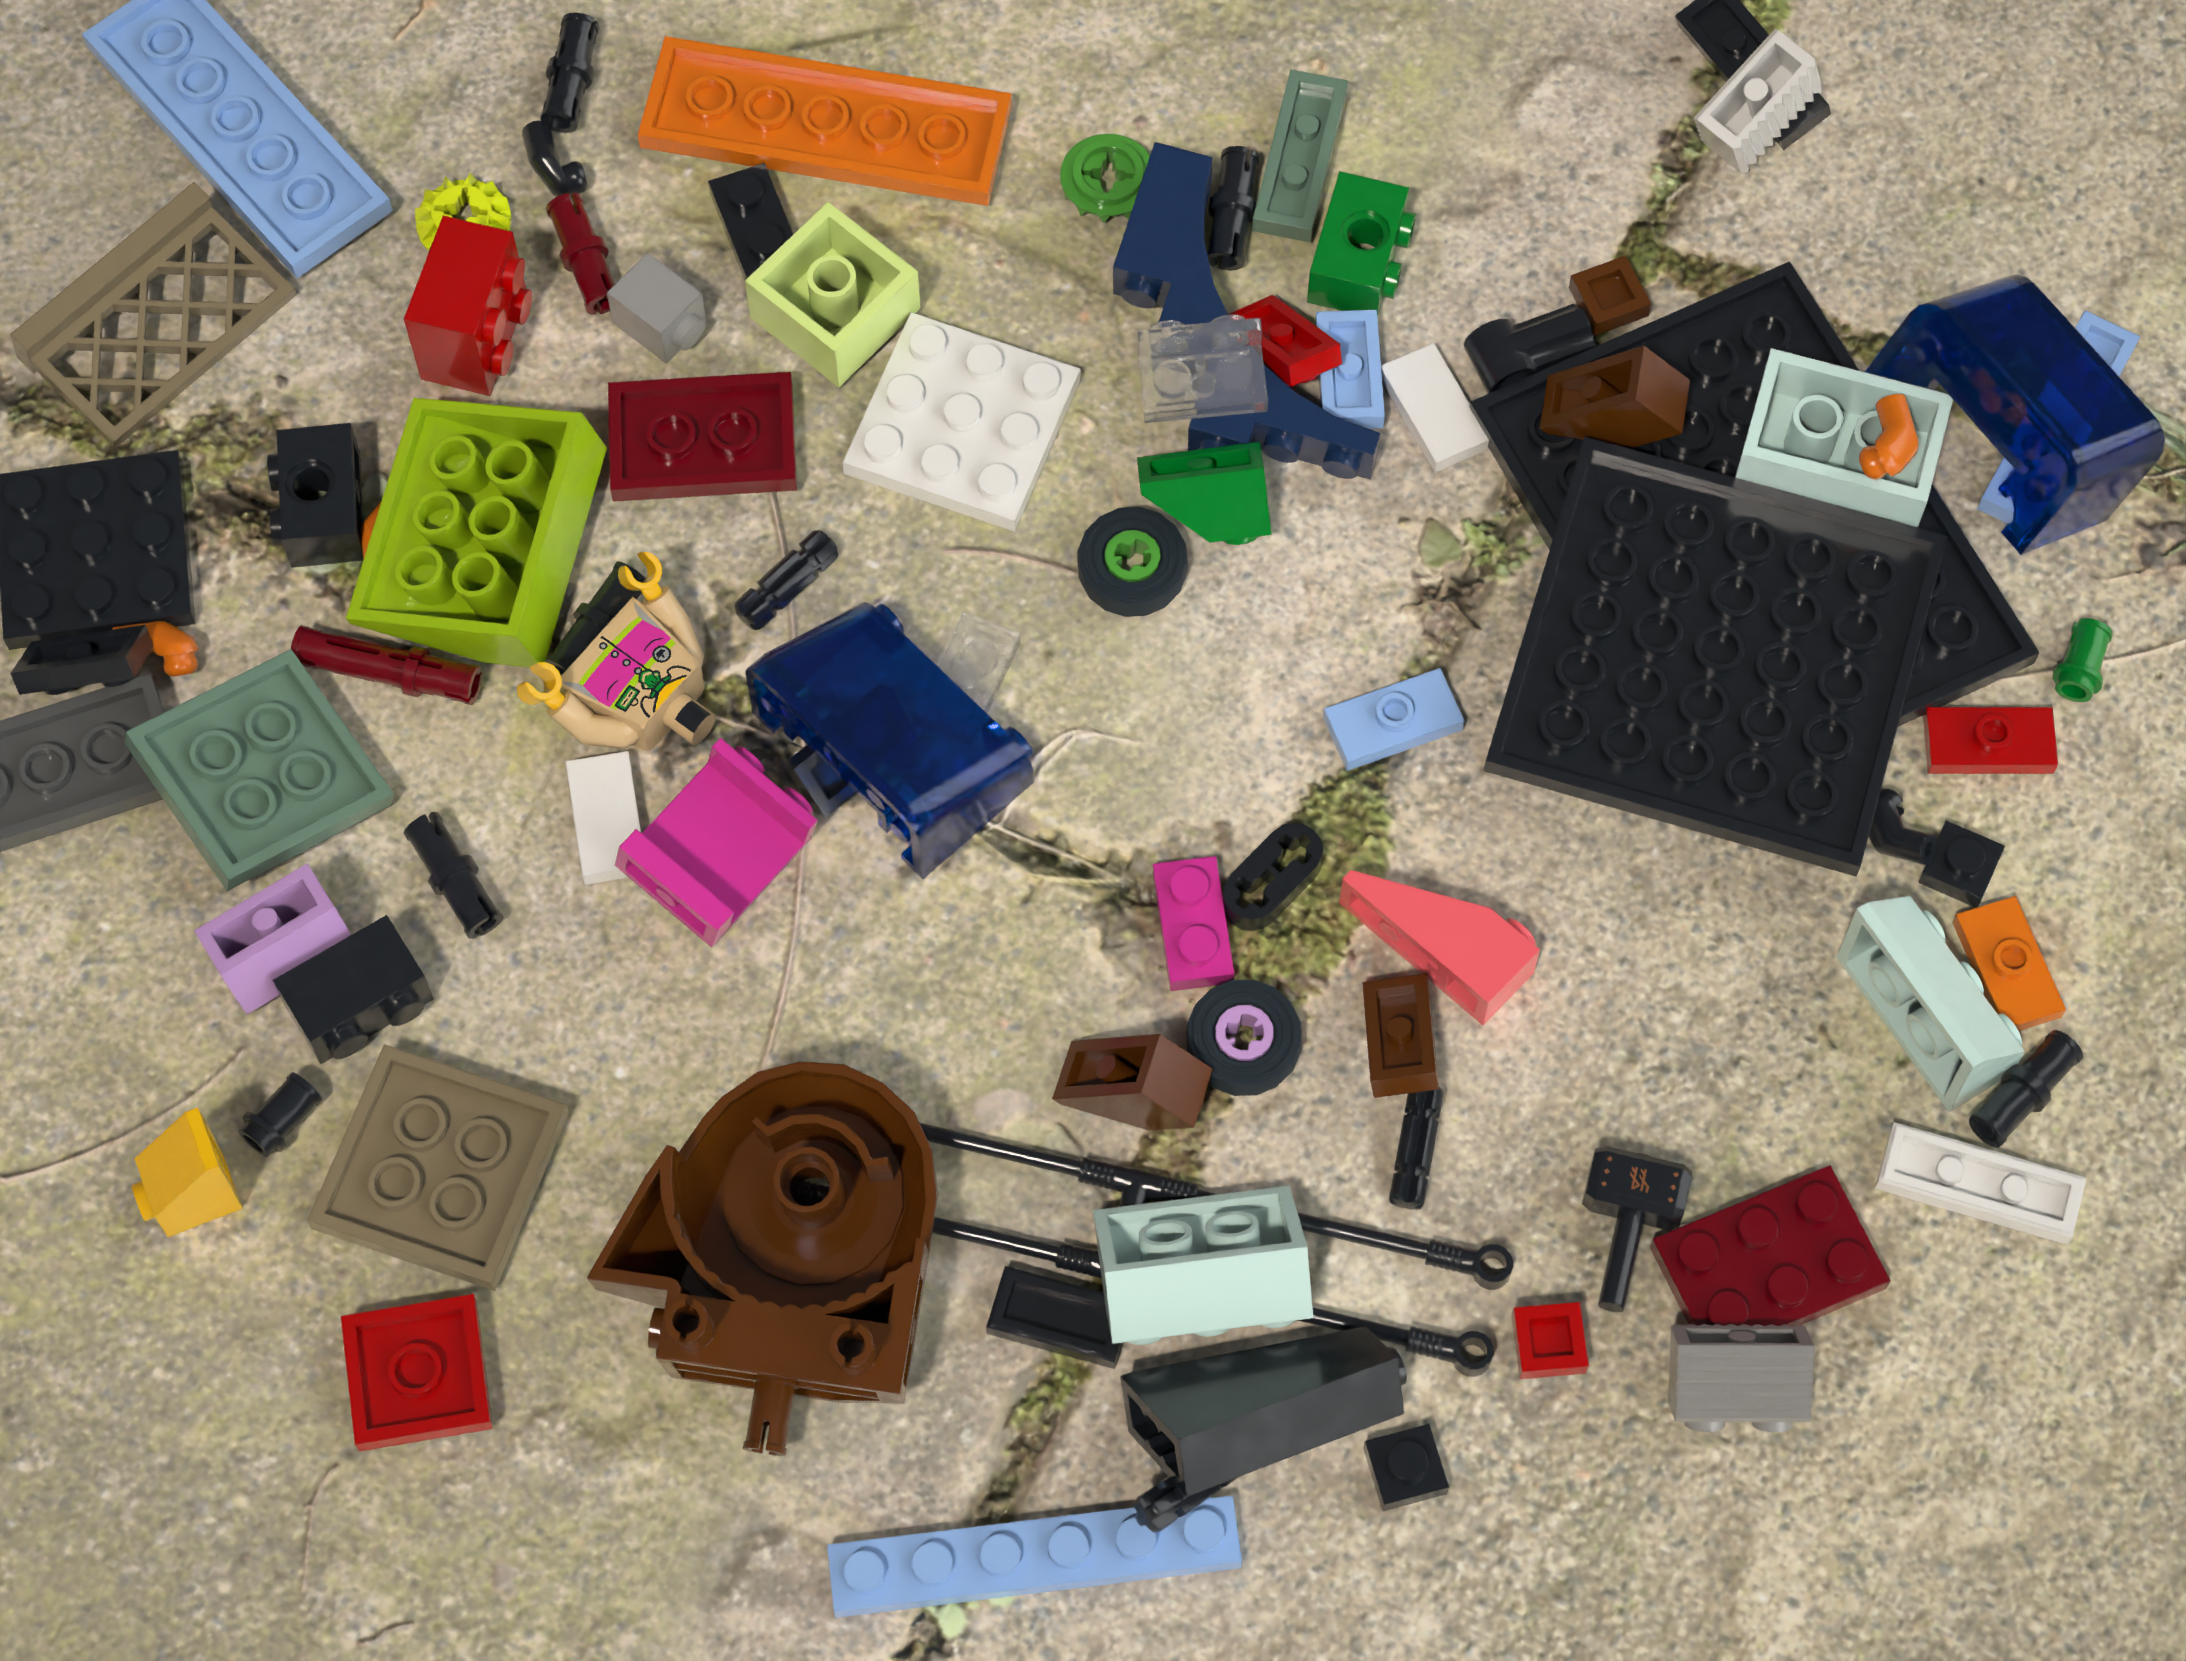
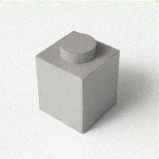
M648 252L607 292L613 324L666 364L681 349L685 351L694 346L702 336L707 324L702 292Z

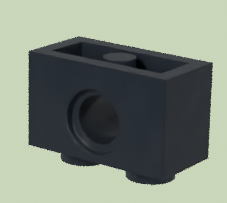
M351 423L276 430L277 454H269L267 456L270 487L272 491H279L280 508L270 509L269 514L274 546H284L291 568L363 561L360 528L364 522L361 458ZM316 491L326 492L323 497L317 500H303L310 493Z

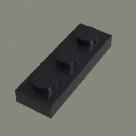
M1694 0L1675 15L1678 27L1725 82L1729 80L1769 36L1740 0ZM1813 93V102H1805L1806 110L1797 111V119L1789 120V128L1781 129V137L1773 138L1783 150L1831 115L1829 104L1819 93Z

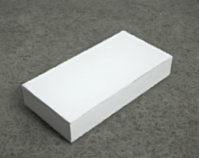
M1434 343L1381 365L1382 383L1434 473L1489 450V439L1469 408L1470 403Z
M625 751L566 761L582 876L585 885L629 878L615 866L619 846L635 829L642 833L629 752Z

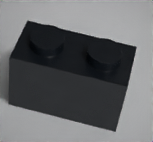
M387 915L273 979L283 1004L320 1064L331 1058L343 1059L351 1056L366 1044L368 1037L390 1024L392 1026H400L410 1022L423 1011L425 1004L434 1000L425 975Z

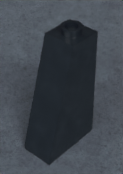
M1361 1327L1132 1371L1121 1375L1120 1379L1128 1432L1188 1497L1404 1414L1401 1386L1406 1384L1407 1374L1403 1360L1397 1350L1392 1346L1387 1347L1367 1327Z

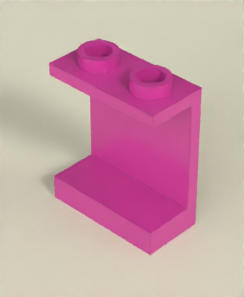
M721 738L712 746L707 764L644 832L641 833L635 829L619 846L615 866L711 948L808 843L818 821L811 815L813 809L801 794L790 787L779 788L763 774L765 771L763 765L750 751L741 746H736L733 749Z

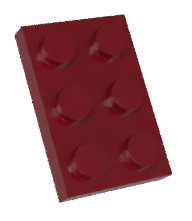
M791 372L608 382L610 491L613 502L797 491L794 400Z
M1831 1165L1653 1238L1650 1244V1249L1687 1323L1696 1326L1702 1324L1709 1326L1715 1324L1722 1326L1729 1324L1736 1326L1743 1324L1749 1326L1756 1324L1762 1326L1770 1324L1775 1326L1783 1324L1789 1326L1802 1325L1887 1289L1891 1282Z

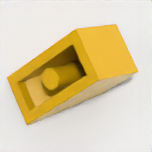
M198 1107L183 1113L134 1158L142 1181L131 1184L138 1208L145 1222L156 1218L167 1237L243 1209L223 1151Z

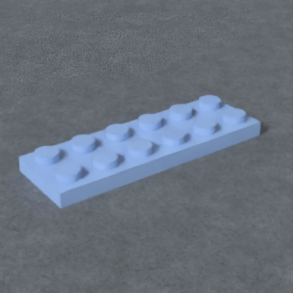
M131 0L82 33L86 47L296 279L393 212L387 195L206 0Z

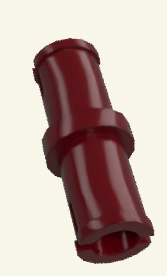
M569 193L559 195L547 204L546 211L553 222L563 247L559 255L566 270L573 272L585 302L584 306L587 313L591 315L596 314L597 308L595 303L598 306L599 314L607 313L610 311L607 292L615 285V281L606 262L609 251L604 238L595 234L585 210L583 198L579 193L572 194L573 205Z

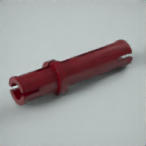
M303 625L299 626L296 630L291 644V650L303 666L392 685L393 687L401 688L403 694L417 698L424 693L473 705L478 698L483 674L481 666L431 656L428 649L416 646L411 648L410 651L397 649L357 638L322 632V630Z

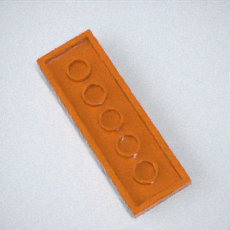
M665 36L638 131V141L640 148L751 167L765 163L766 168L769 170L989 206L1011 113L1012 93Z

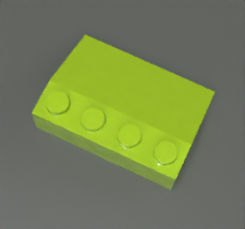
M413 397L345 619L355 626L484 663L529 668L539 662H545L607 450L606 445L583 413Z

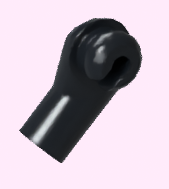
M543 121L528 123L522 130V138L528 161L552 195L557 197L565 193H569V195L584 193L588 188L582 163L572 161L561 166L550 126Z
M1882 788L1869 833L1874 849L1880 854L1923 865L1930 864L1934 860L1938 849L1936 836L1905 828L1901 821L1904 808L1897 806L1903 802L1902 797L1892 789Z

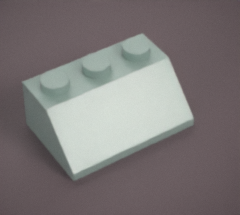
M1911 896L1867 902L1856 909L1836 958L1945 1108L1950 1112L1999 1083L2001 1077L2008 1069L2018 1065L2025 1053L2021 1047L2022 1039L2014 1023L2005 1014H1997L1984 997V989L1979 976L1968 963H1959L1945 944L1946 938L1940 923L1929 911H1921Z
M1290 1185L1093 1210L1105 1306L1112 1344L1128 1342L1134 1345H1148L1159 1341L1162 1337L1193 1333L1199 1336L1211 1337L1223 1334L1232 1328L1256 1325L1267 1328H1281L1291 1325L1296 1320L1313 1318L1308 1249Z

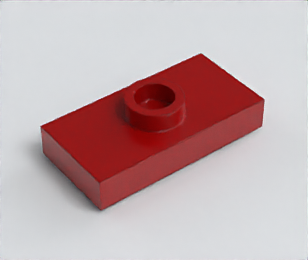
M1929 707L1923 715L1928 774H2054L2058 766L2053 707Z

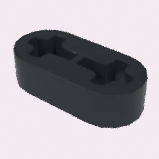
M1289 823L1281 825L1230 874L1224 883L1223 904L1225 917L1232 925L1247 931L1264 929L1315 880L1321 869L1323 845L1318 834L1304 824ZM1285 846L1291 851L1296 850L1299 846L1306 848L1305 864L1298 860H1293L1281 872L1277 870L1282 863V847ZM1264 882L1268 883L1263 891L1262 908L1254 903L1249 904L1245 909L1239 906L1241 889L1248 894H1252Z

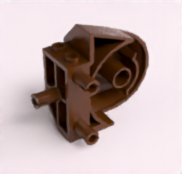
M799 1061L756 1072L715 1103L701 1119L679 1152L675 1147L669 1145L664 1148L644 1177L588 1274L587 1279L598 1291L656 1306L653 1310L649 1326L648 1347L656 1349V1359L671 1378L754 1390L746 1440L743 1442L742 1449L763 1454L766 1431L769 1426L765 1450L769 1451V1455L785 1456L794 1396L838 1403L904 1404L938 1200L933 1151L915 1112L883 1082L845 1064ZM809 1178L825 1180L829 1184V1192L821 1202L812 1206H803L795 1201L794 1194L802 1181Z

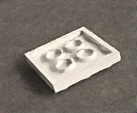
M911 312L843 460L844 474L1015 532L1081 381V369Z

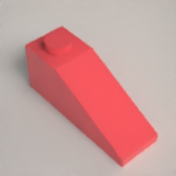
M1350 870L1342 878L1339 904L1420 973H1427V978L1481 1025L1484 1026L1534 974L1540 949L1535 946V939L1529 930L1517 920L1512 918L1504 920L1494 910L1485 906Z

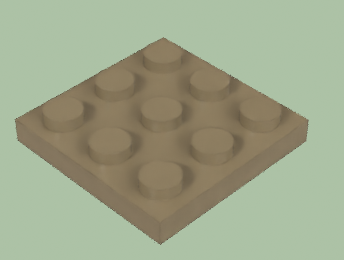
M384 1044L307 1222L311 1229L495 1291L569 1115L567 1105Z

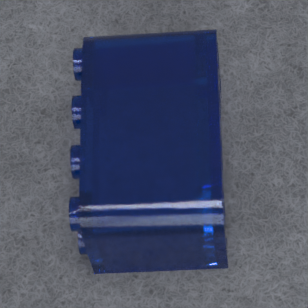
M2017 274L2006 276L1918 305L1908 314L1865 370V373L1934 391L1940 384L2013 466L2012 472L1998 488L2005 498L2011 496L2014 507L2013 521L2007 524L2001 533L2020 555L2107 521L2156 464L2164 451L2165 437L2162 426L2157 418L2038 286L2025 276Z

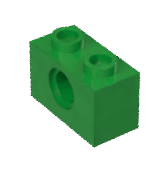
M1339 171L1309 273L1307 303L1340 311L1377 310L1378 317L1383 297L1394 299L1402 264L1393 261L1397 247L1408 249L1416 221V213L1407 211L1409 187ZM1364 243L1369 244L1374 248L1363 250L1356 248L1353 245Z

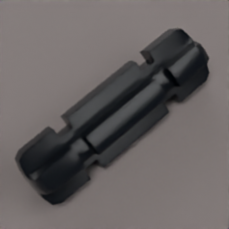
M821 530L812 531L799 543L802 548L799 552L791 550L757 581L760 586L757 590L750 588L735 602V613L746 626L752 630L761 629L774 617V614L771 612L774 608L782 610L816 578L813 574L814 571L823 572L837 559L838 547L827 534Z
M1440 1086L1438 1090L1407 1094L1404 1111L1407 1115L1403 1117L1394 1167L1397 1173H1393L1389 1195L1390 1203L1396 1207L1419 1210L1424 1206L1428 1179L1425 1177L1429 1176L1439 1123L1436 1119L1440 1116L1444 1094Z
M1168 1476L1160 1481L1157 1486L1151 1487L1136 1498L1134 1506L1138 1514H1136L1135 1519L1141 1527L1146 1525L1153 1533L1161 1532L1174 1523L1178 1517L1184 1516L1239 1477L1187 1497Z

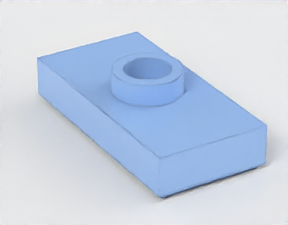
M1441 668L1324 708L1323 719L1346 771L1462 731L1465 722Z

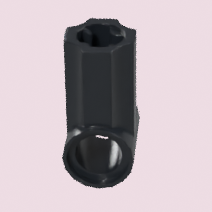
M1574 303L1515 325L1509 319L1490 321L1472 331L1463 344L1487 394L1596 346L1592 336L1591 324L1584 310L1577 308Z

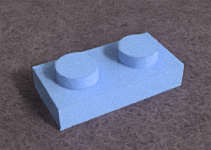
M1377 310L1316 312L1315 326L1340 343L1342 358L1341 365L1318 375L1321 408L1336 417L1368 429L1383 428L1385 414Z

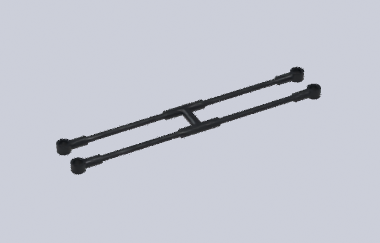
M920 1123L929 1142L1076 1176L1080 1183L1122 1192L1118 1207L1146 1204L1147 1199L1170 1201L1219 1194L1198 1189L1197 1183L1185 1182L1177 1178L1166 1177L1135 1168L1089 1159L1088 1157H1084L1082 1161ZM802 1181L794 1194L795 1201L803 1206L817 1204L828 1195L829 1186ZM1297 1212L1303 1231L1425 1259L1426 1265L1438 1266L1442 1269L1471 1275L1480 1287L1488 1290H1496L1503 1287L1508 1282L1513 1269L1511 1254L1498 1244H1488L1476 1250L1468 1247L1462 1248V1246L1454 1244L1449 1245V1243H1443L1431 1239L1429 1243ZM935 1217L933 1233L1055 1262L1056 1268L1075 1271L1084 1275L1088 1274L1089 1276L1102 1279L1098 1250L1086 1249L1077 1245L1073 1246L1061 1242L1060 1246ZM1486 1259H1496L1503 1265L1504 1271L1496 1276L1489 1275L1482 1270L1480 1263ZM1313 1307V1318L1297 1320L1339 1331L1367 1327L1379 1340L1406 1346V1352L1418 1353L1426 1357L1451 1362L1461 1374L1467 1377H1477L1484 1374L1489 1369L1494 1355V1347L1491 1340L1485 1334L1478 1331H1469L1457 1337L1419 1327L1416 1328L1415 1326H1410V1329L1406 1330ZM1468 1345H1475L1483 1351L1485 1358L1478 1363L1468 1362L1462 1357L1461 1349Z

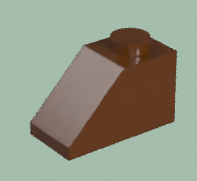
M1645 346L1550 374L1547 378L1540 429L1551 435L1582 440L1585 436L1614 445L1633 448L1676 436L1683 432L1690 380Z
M1161 1034L1074 1040L1070 1043L1052 1099L1060 1105L1145 1130L1194 1128L1204 1103V1095L1213 1069Z

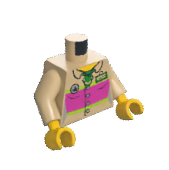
M640 552L637 555L647 568L646 579L642 583L638 582L627 566H620L618 579L626 589L641 591L644 595L642 603L632 597L562 675H560L554 665L547 662H539L530 666L531 672L539 676L543 681V693L538 692L531 684L523 682L518 684L517 694L522 702L529 705H537L544 702L548 706L547 714L584 745L627 748L633 745L643 751H650L655 748L671 729L692 745H697L708 735L716 720V715L696 701L702 695L705 688L701 670L704 654L689 616L668 586H659L658 584L662 575V566L659 559L651 553Z

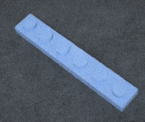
M1233 1495L1209 1498L1184 1516L1178 1517L1174 1523L1157 1533H1153L1146 1525L1141 1527L1137 1523L1135 1516L1138 1513L1135 1507L828 1544L835 1618L1240 1569L1242 1558Z

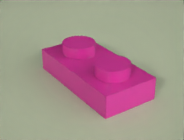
M1216 856L1153 864L1152 874L1170 991L1218 986L1234 980L1233 961Z

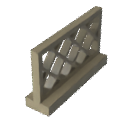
M193 182L10 335L17 358L33 374L38 372L116 449L296 296V291L212 207L211 198ZM212 230L229 246L228 263L193 262V246ZM185 253V262L176 261ZM236 253L247 264H236ZM159 274L184 275L183 301L148 300V283ZM192 275L227 276L226 303L191 302ZM235 277L262 278L274 290L259 304L234 303ZM139 292V300L130 299ZM114 312L138 313L137 339L102 338L103 321ZM147 313L182 314L181 341L146 340ZM190 315L226 316L225 333L214 342L189 341ZM234 316H244L233 325ZM94 329L93 338H84ZM68 350L93 351L91 378L64 377L52 364ZM101 351L136 352L135 379L100 378ZM145 353L180 354L179 372L168 381L144 380ZM189 354L198 355L191 362L188 363ZM79 391H90V402ZM99 391L135 392L134 410L113 426L98 411ZM143 393H153L143 401Z

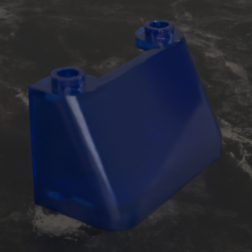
M861 602L766 652L746 669L745 675L752 714L772 733H775L783 726L784 734L791 741L799 736L877 812L878 825L886 833L892 830L901 841L909 844V847L901 853V859L922 879H925L1034 783L1033 767L1029 760L1034 755V752L1021 733L1013 727H1008L1004 730L903 634L904 627L887 606L880 603L874 607L867 602Z

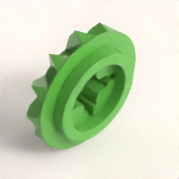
M1098 134L1083 139L1069 150L1061 165L1060 178L1065 200H1070L1076 205L1080 216L1087 212L1098 215L1103 223L1110 216L1124 215L1129 219L1150 157L1149 153L1136 141L1118 134ZM1107 163H1112V171L1115 172V178L1118 181L1114 182L1113 189H1110L1109 193H1105L1098 179H1101L1103 171L1107 170Z

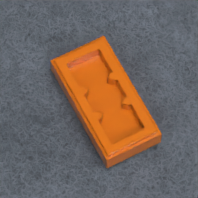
M2016 896L1956 914L1952 922L1971 967L1982 982L1984 997L1997 1014H2005L2014 1023L2018 1031L2062 1018L2066 1008Z

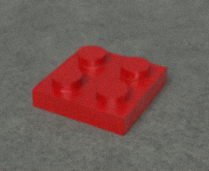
M474 1294L341 1316L354 1442L359 1452L493 1429L478 1303Z

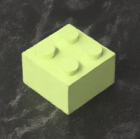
M829 202L817 211L745 280L750 318L838 388L907 322L911 312L916 313L921 308L918 271Z

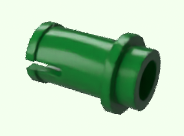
M2081 618L2078 620V623H2073L2072 634L2063 663L2058 664L2054 668L2052 676L2056 683V692L2061 697L2074 702H2087L2091 700L2093 694L2098 693L2102 689L2103 678L2100 675V670L2108 643L2111 642L2113 635L2111 628L2105 623L2091 618Z

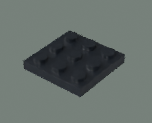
M178 450L0 474V596L3 640L9 650L27 648L31 641L112 630V627L157 621H165L175 627L196 624L183 462Z

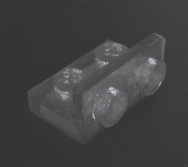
M1224 315L1213 319L1209 323L1184 325L1179 321L1169 320L1161 321L1151 325L1149 328L1138 330L1137 360L1144 423L1268 412V396L1261 347V320L1259 318L1245 319L1240 315Z

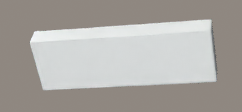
M1893 1122L1889 1131L1875 1189L2068 1245L2073 1237L2086 1178Z

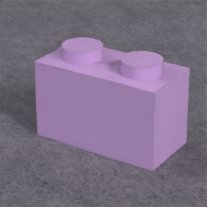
M308 863L194 930L219 974L246 1015L279 996L273 979L351 935Z

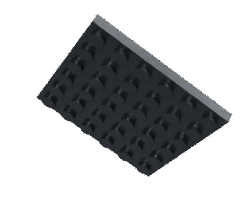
M1584 436L1483 771L1857 877L1948 536Z

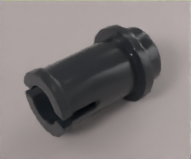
M291 1072L286 1077L287 1080L255 1113L246 1112L243 1116L245 1124L238 1131L240 1136L255 1151L265 1157H268L274 1150L282 1152L286 1148L284 1139L302 1121L307 1113L322 1101V1097L317 1090L294 1072Z

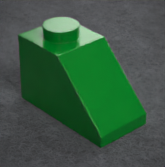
M1260 442L1137 457L1141 495L1209 543L1223 541L1230 545H1242L1250 543L1260 536L1272 535Z

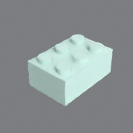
M1771 348L1735 478L1918 527L1928 501L1954 395ZM1903 394L1907 399L1918 437L1917 453L1907 466L1892 477L1886 474L1878 480L1870 479L1861 468L1859 454L1864 447L1875 445V440L1883 433L1875 405L1880 399L1888 395Z

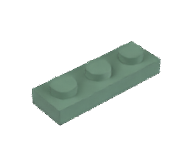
M1290 69L1253 216L1252 231L1311 243L1347 96L1348 80Z

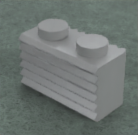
M1693 1324L1686 1326L1672 1325L1668 1403L1674 1421L1684 1422L1687 1428L1700 1432L1722 1430L1725 1427V1422H1752L1754 1428L1766 1432H1784L1792 1428L1793 1422H1811L1812 1383L1814 1380L1813 1358L1815 1351L1814 1344L1806 1327L1799 1324L1795 1326L1785 1324L1781 1326L1772 1324L1767 1326L1759 1324L1754 1326L1746 1324L1740 1326L1732 1324L1727 1326L1719 1324L1713 1326L1706 1324L1699 1326Z

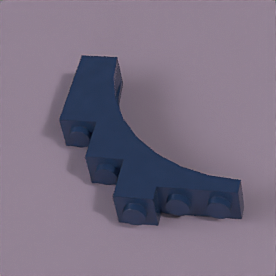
M1154 142L1113 265V294L1122 296L1126 302L1136 307L1153 308L1159 306L1163 308L1150 346V373L1159 375L1164 382L1176 387L1189 388L1193 385L1201 387L1188 427V451L1260 442V447L1264 454L1274 460L1285 463H1293L1300 460L1322 466L1325 472L1338 478L1353 479L1359 476L1371 480L1378 456L1380 433L1336 417L1294 392L1257 358L1229 318L1214 286L1204 243V219L1212 186L1213 157Z

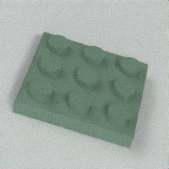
M291 649L125 732V745L226 891L243 884L392 805L394 793Z

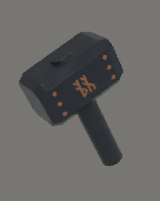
M1609 1146L1595 1149L1589 1168L1582 1205L1590 1212L1617 1218L1598 1301L1600 1308L1610 1312L1624 1311L1642 1226L1647 1225L1664 1230L1679 1228L1692 1179V1171L1684 1164Z

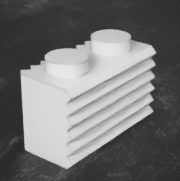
M1774 29L1693 118L1700 133V140L1738 172H1749L1748 164H1756L1757 155H1765V146H1773V138L1781 137V129L1789 128V120L1797 119V111L1806 110L1805 102L1814 101L1813 93H1822L1815 58L1781 31Z

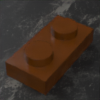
M1427 973L1362 982L1370 1082L1374 1098L1438 1090L1437 1060Z

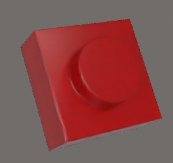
M1580 1302L1513 1308L1511 1317L1520 1379L1587 1373L1589 1363Z

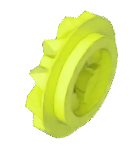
M469 173L465 180L452 181L445 176L442 185L435 190L425 189L423 202L419 208L415 209L418 237L423 246L429 251L442 216L452 217L451 215L458 214L460 207L464 206V203H469L472 216H475L467 217L465 221L510 231L512 218L507 197H504L498 191L493 181L488 183L477 181L471 173Z

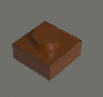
M1626 255L1571 275L1568 288L1579 309L1582 308L1591 324L1593 336L1649 316L1651 302Z

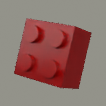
M442 216L404 316V323L421 380L490 396L497 376H505L507 374L513 357V342L511 338L516 325H524L527 321L532 304V291L526 289L524 281L525 261L518 255L513 232Z

